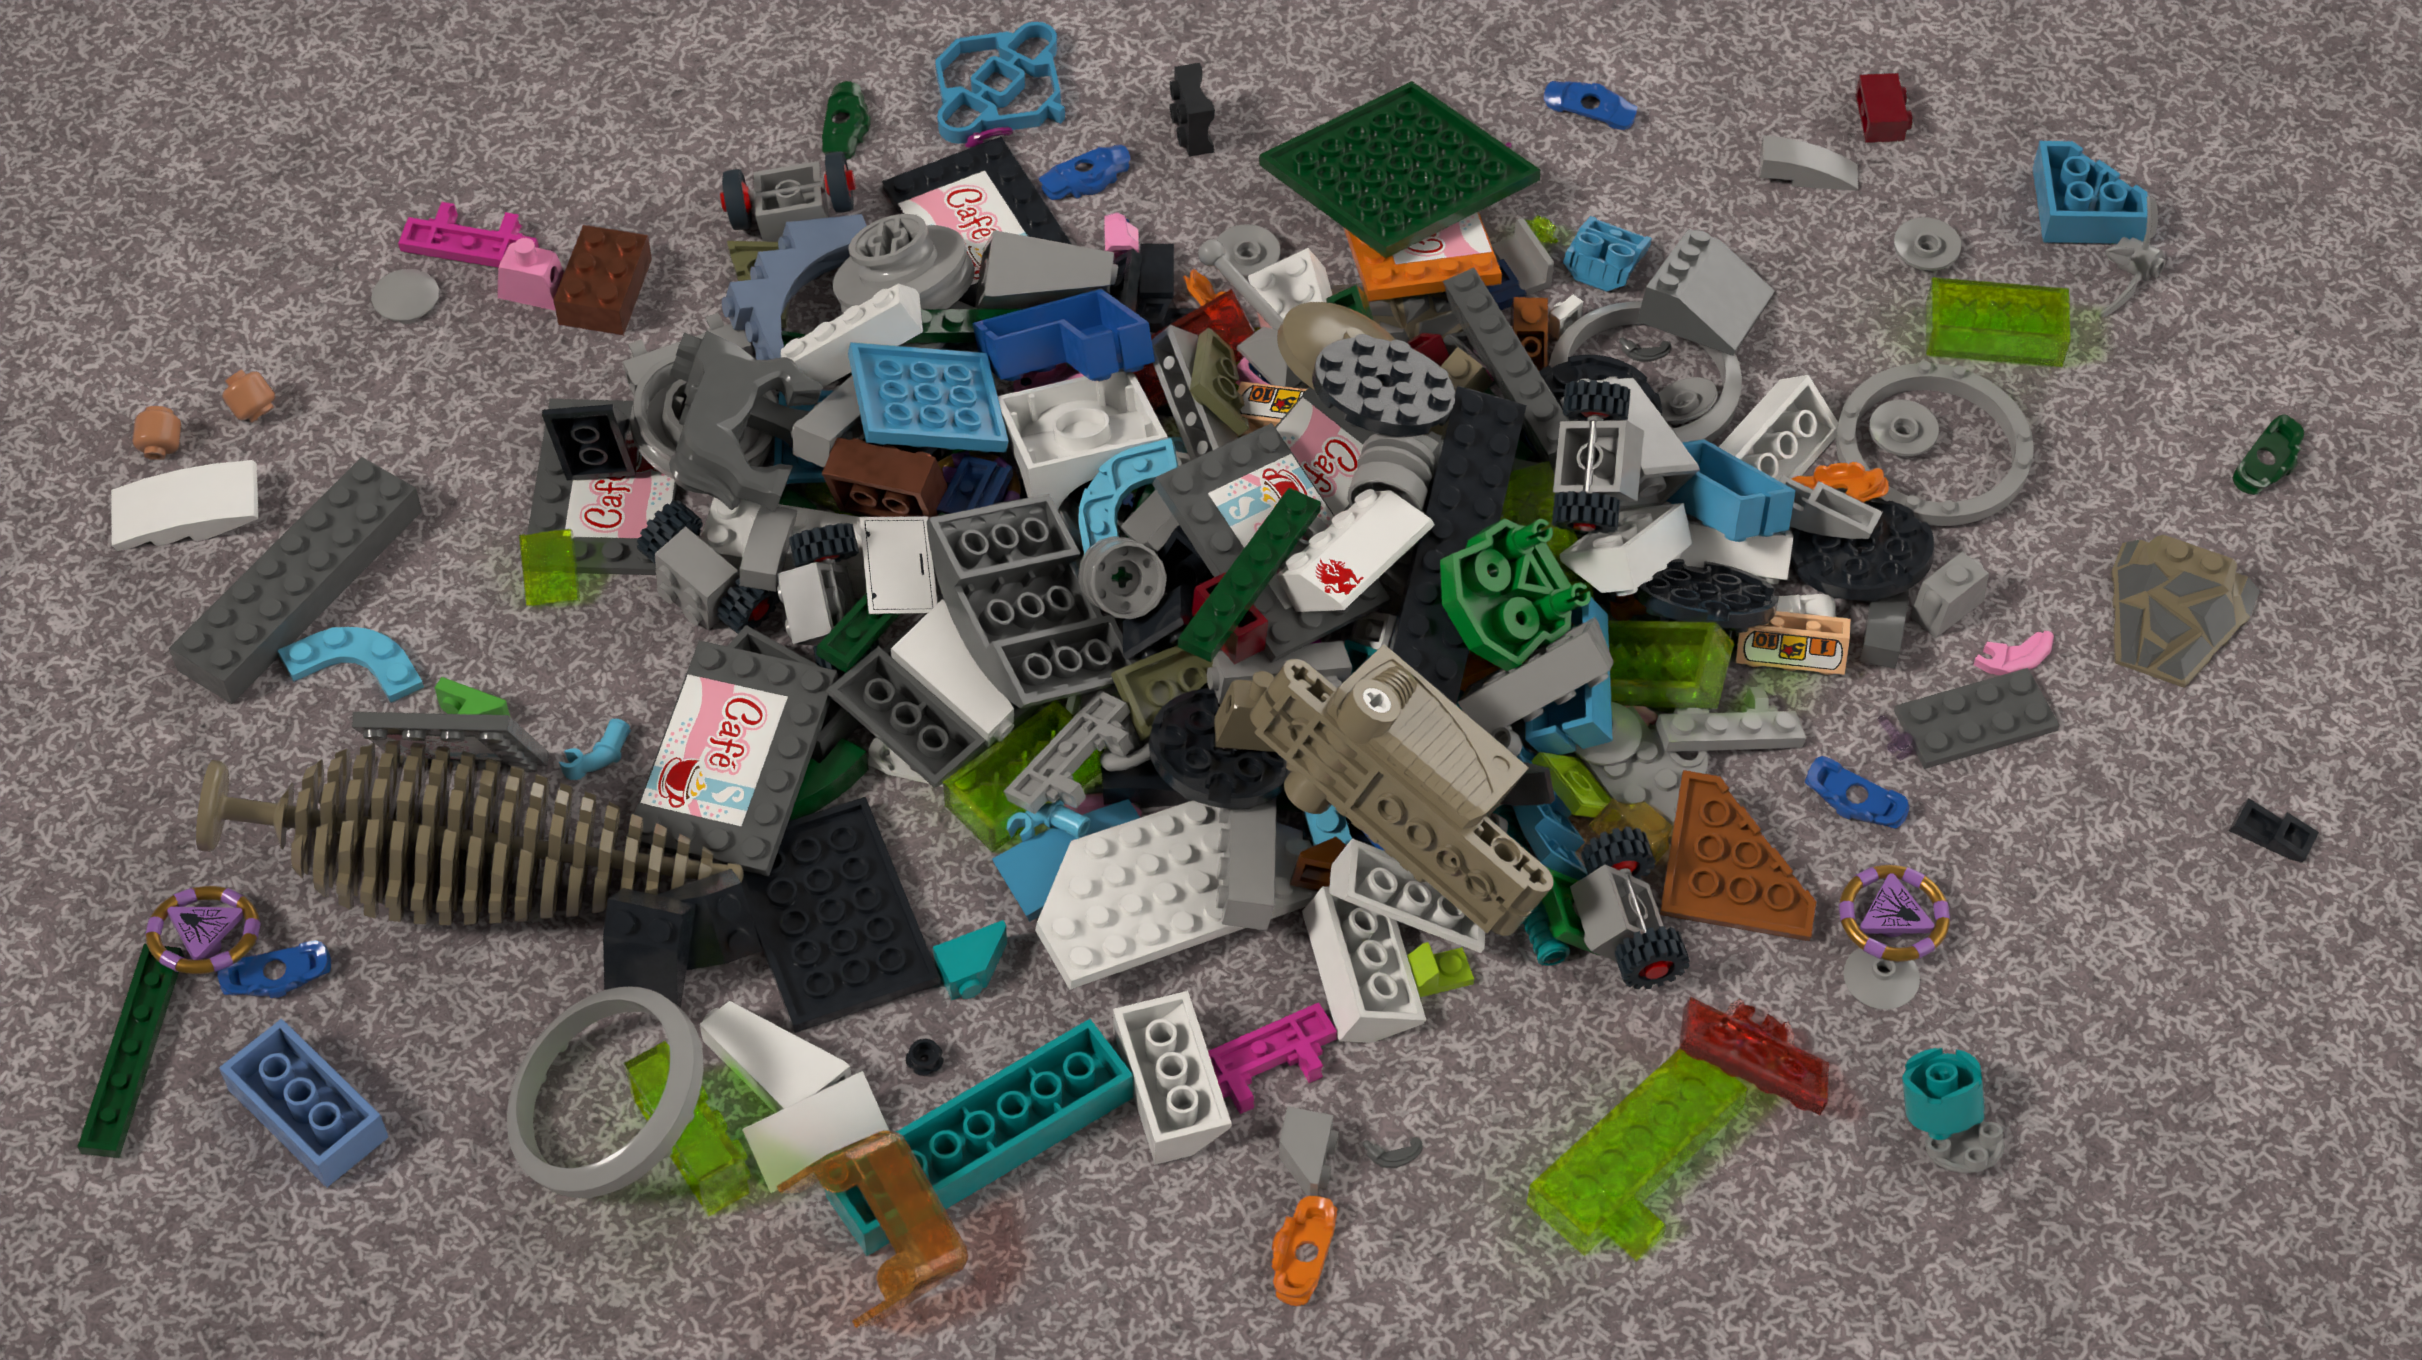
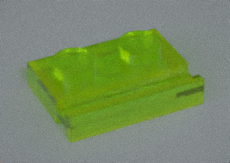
M564 529L519 535L526 606L580 601L573 530Z

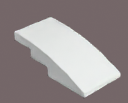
M253 460L180 469L144 478L111 490L112 546L117 551L129 550L149 541L156 546L168 545L188 536L194 541L207 540L258 520L257 463Z

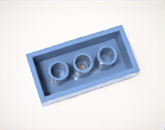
M282 1018L219 1067L228 1090L326 1188L389 1138L381 1115Z

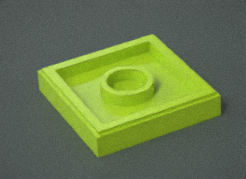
M1539 752L1532 759L1531 762L1533 764L1549 768L1553 790L1573 815L1610 820L1620 812L1617 805L1580 758Z

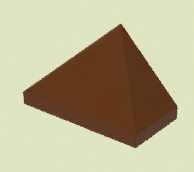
M1333 837L1301 851L1290 879V885L1319 891L1322 887H1330L1331 865L1346 847V844L1338 837Z

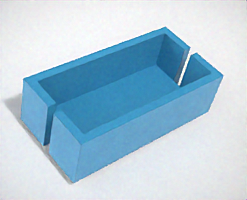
M1705 439L1682 443L1697 462L1700 470L1666 502L1672 504L1684 503L1686 514L1694 516L1701 520L1704 526L1718 530L1725 534L1726 539L1735 542H1742L1746 538L1754 536L1769 537L1773 533L1789 530L1796 490Z
M1591 597L1587 605L1572 610L1571 622L1575 626L1571 624V630L1596 617L1609 649L1608 614ZM1610 671L1607 672L1609 677L1596 686L1589 687L1586 683L1575 689L1576 695L1568 701L1557 705L1554 700L1543 706L1544 712L1541 715L1525 723L1526 741L1538 752L1556 755L1576 751V744L1582 749L1612 742Z

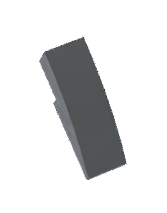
M1909 589L1869 603L1860 662L1896 668L1905 625Z

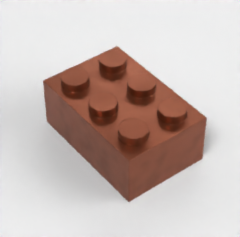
M583 225L553 300L558 325L624 335L652 261L648 235Z
M837 438L822 471V475L839 510L868 517L928 516V519L938 516L936 509L948 488L936 458L930 454L901 451L891 445H884L883 447L872 445L857 438L851 440Z

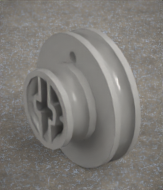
M898 214L871 223L852 238L848 247L850 257L836 272L833 280V291L841 304L843 314L848 308L854 305L859 306L870 300L878 291L889 289L898 283L916 289L919 293L921 309H947L968 290L974 279L975 268L971 257L967 253L964 239L957 231L945 226L926 225L924 219L917 215Z
M676 355L659 361L643 375L635 391L630 416L631 434L637 449L655 469L672 479L669 462L675 454L684 426L679 424L687 399L685 394L687 382L670 376ZM771 390L762 395L776 403ZM746 426L739 445L749 465L756 467L763 465L771 452L774 436Z

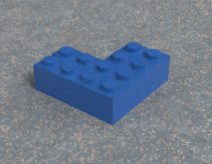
M1102 289L973 323L978 352L987 353L991 371L1001 380L1005 381L1021 379L1024 373L1035 370L1037 372H1048L1054 370L1057 364L1065 362L1069 363L1089 380L1103 381L1111 378L1113 373L1119 372V369L1123 368L1125 372H1136L1142 370L1144 365L1155 362L1149 322Z

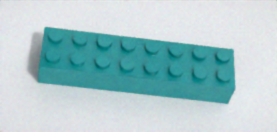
M1090 1018L822 1174L826 1198L866 1256L1134 1098L1133 1074Z

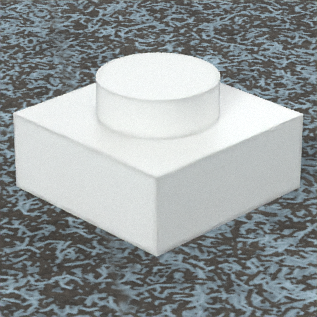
M1573 294L1563 303H1557L1549 313L1548 333L1559 339L1571 324L1581 318L1583 301Z

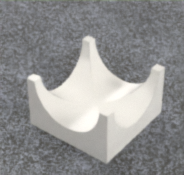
M1123 368L1119 369V372L1113 373L1111 378L1103 381H1092L1083 376L998 396L1009 441L1006 452H1003L1004 460L1014 468L1015 472H1021L1028 498L1050 494L1057 510L1073 490L1093 480L1099 472L1098 469L1116 454L1136 446L1168 439L1134 372H1125Z

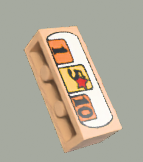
M1241 382L1237 392L1243 396L1245 406L1240 409L1241 417L1244 416L1248 419L1249 429L1240 436H1245L1270 423L1276 426L1307 389Z
M1776 611L1774 618L1768 624L1749 627L1747 632L1738 633L1736 663L1747 664L1751 667H1776L1787 671L1805 670L1819 672L1824 675H1845L1851 619Z

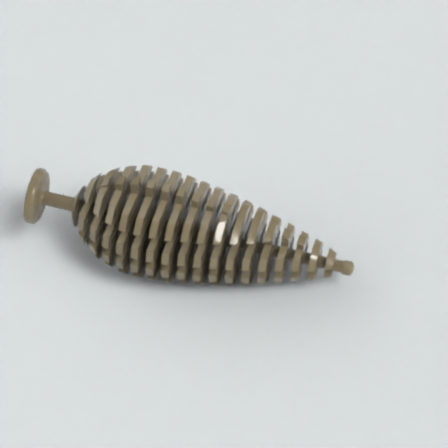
M401 740L388 741L385 744V753H382L379 765L378 756L375 757V743L362 745L360 747V755H356L353 765V780H350L352 772L350 749L346 748L335 753V759L331 760L327 771L326 784H324L323 760H319L315 765L305 770L302 778V791L298 794L296 806H293V783L289 785L278 803L228 797V767L221 761L211 760L204 776L197 814V850L211 852L217 847L225 820L274 826L282 850L286 845L287 829H295L294 841L291 843L292 868L303 880L304 873L308 875L312 863V849L314 850L313 884L314 888L321 895L329 897V887L333 889L337 876V862L336 893L338 894V904L351 910L354 907V896L358 897L360 890V903L364 904V916L376 919L379 914V903H383L385 896V908H389V921L401 922L404 917V907L408 905L411 894V880L414 879L415 874V883L411 897V911H414V924L427 923L429 909L432 910L436 881H438L440 873L436 913H439V925H451L454 920V911H457L460 898V882H463L466 867V884L462 909L464 925L477 924L479 912L482 911L485 883L488 881L491 866V854H494L488 907V913H490L489 924L503 923L504 912L507 911L510 884H512L516 857H520L514 907L516 922L529 920V912L532 910L535 885H537L540 859L545 860L541 895V919L554 918L565 862L573 863V866L570 868L567 917L579 916V911H581L583 904L584 886H586L589 866L598 867L597 876L595 875L592 914L603 912L606 909L613 869L623 870L620 890L622 888L634 890L637 872L648 873L645 893L653 895L659 894L661 875L673 877L671 890L683 886L686 878L700 880L731 868L740 882L743 879V868L741 865L713 863L714 853L705 847L702 849L701 861L688 860L691 839L679 834L676 857H665L667 828L657 823L654 829L653 845L651 846L650 854L640 853L643 818L631 814L625 851L615 850L620 807L610 801L605 812L600 847H591L596 815V795L586 791L584 797H582L574 844H568L573 789L571 786L560 783V790L558 789L549 841H544L549 781L547 777L537 773L530 793V804L527 808L524 825V837H521L525 770L516 766H511V774L507 778L504 801L502 800L499 817V830L496 833L498 798L501 787L499 761L490 758L486 760V770L483 769L479 795L476 798L473 817L474 790L477 781L475 754L466 751L462 752L461 764L457 765L454 789L451 791L449 801V789L453 775V763L450 762L451 748L437 747L436 759H432L429 771V785L426 784L425 789L428 773V758H425L426 744L413 742L410 756L407 755L404 766V755H400ZM403 767H404V778H403V781H401V783H400L401 776H402V772H403ZM361 871H364V877L361 886ZM386 878H389V883L386 891Z

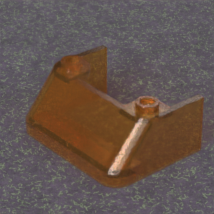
M879 1131L828 1153L776 1186L780 1193H801L819 1181L826 1190L840 1193L858 1185L890 1241L896 1255L885 1261L877 1273V1284L885 1300L852 1320L855 1328L873 1326L958 1274L967 1263L968 1251L965 1243L905 1138L895 1131Z

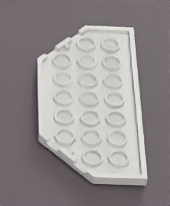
M1190 801L1070 842L1035 930L1069 990L1244 929V927L1222 925V909L1216 908L1219 885L1223 886V880L1217 879L1220 856L1224 857V851H1218L1221 828L1225 829V823H1219L1220 808ZM1276 822L1274 908L1271 919L1306 907L1318 893V891L1290 885V879L1300 852L1312 847L1309 840L1302 839L1303 831Z

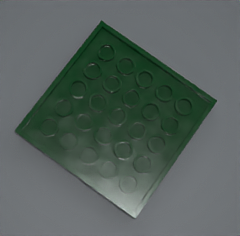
M1413 81L1259 154V166L1385 258L1540 181L1541 169Z

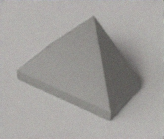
M1262 327L1237 346V350L1272 385L1296 388L1303 383L1289 368L1280 353L1277 342L1278 330Z

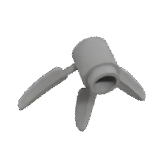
M2147 196V228L2144 241L2134 237L2131 239L2123 237L2116 247L2105 250L2107 257L2117 263L2118 268L2135 276L2124 292L2108 307L2098 313L2100 317H2105L2120 308L2135 293L2136 284L2140 279L2148 281L2151 276L2157 278L2165 266L2166 260L2162 258L2163 251L2149 245L2151 238L2156 234L2158 226V208L2156 200L2152 196Z

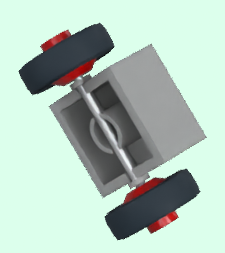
M833 152L825 155L826 172L824 178L819 161L753 172L754 190H751L750 193L741 169L727 170L722 175L723 192H720L722 209L724 212H727L733 230H743L752 226L751 209L752 203L753 205L755 204V214L762 240L778 242L779 237L783 235L786 222L829 218L827 194L831 198L836 213L852 211L854 207L852 190H856L853 170L848 169L844 153Z

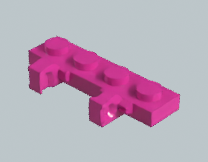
M441 202L435 219L429 218V220L408 217L398 242L401 252L498 268L509 244L515 243L518 239L529 238L534 242L535 247H539L537 238L523 236V233H519L522 226L519 223L518 214L505 212L499 231H490L455 224L458 217L455 204Z
M1318 1002L1209 1050L1208 1053L1223 1099L1230 1096L1240 1114L1253 1109L1254 1096L1247 1086L1252 1083V1077L1285 1062H1288L1289 1066L1298 1063L1309 1083L1323 1078V1064L1318 1056L1322 1055L1321 1046L1337 1040V1030Z

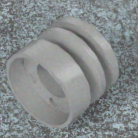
M1379 433L1371 435L1363 444L1357 470L1354 472L1348 490L1347 500L1350 506L1355 503L1354 499L1366 490L1373 489L1375 492L1391 490L1422 512L1427 490L1430 487L1431 478L1436 466L1433 452L1423 442L1413 437H1397Z
M1118 536L1101 539L1088 548L1080 562L1078 574L1081 590L1090 603L1114 617L1125 619L1144 616L1155 608L1165 592L1167 579L1164 565L1153 550L1130 538ZM1118 568L1125 571V576L1119 578V583L1111 579L1112 574L1118 573Z

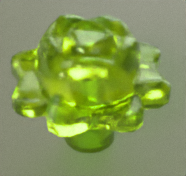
M1539 215L1532 220L1524 219L1540 243H1548L1549 241L1550 243L1557 244L1558 239L1553 236L1556 226L1551 221Z

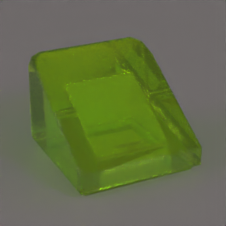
M1637 1200L1629 1207L1607 1235L1637 1262L1664 1237L1666 1225L1642 1202Z

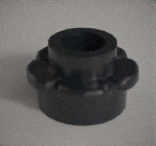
M919 1039L910 1046L905 1061L908 1068H912L915 1074L928 1076L932 1071L937 1072L944 1063V1059L941 1057L943 1051L933 1040ZM924 1056L929 1058L927 1061L921 1060Z

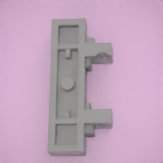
M1749 687L1744 698V703L1749 707H1746L1744 712L1709 713L1708 709H1700V699L1694 695L1695 688L1681 689L1679 699L1676 701L1677 708H1675L1674 714H1659L1655 724L1665 752L1802 748L1806 740V735L1796 711H1777L1775 705H1769V698L1763 687Z
M1099 690L1004 790L1007 800L1033 814H1036L1047 801L1055 803L1058 799L1066 805L1077 808L1086 799L1081 785L1073 781L1072 774L1096 749L1101 751L1105 746L1112 753L1123 757L1134 747L1129 740L1128 732L1124 731L1122 724H1120L1130 713L1127 703Z

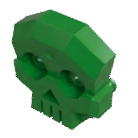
M1502 519L1470 538L1465 549L1440 560L1442 606L1468 649L1505 671L1519 667L1534 650L1553 643L1571 630L1572 610L1587 605L1591 599L1590 591L1579 595L1578 592L1587 588L1583 583H1576L1571 586L1547 546L1546 542L1552 538L1553 531L1552 527L1541 531V528L1549 524L1544 519H1538L1527 526H1521L1507 519Z

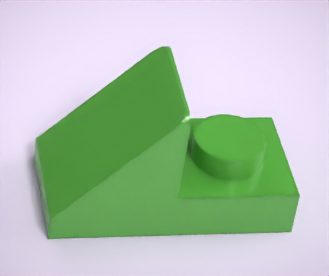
M441 677L434 687L439 706L447 714L510 716L507 702L504 699Z

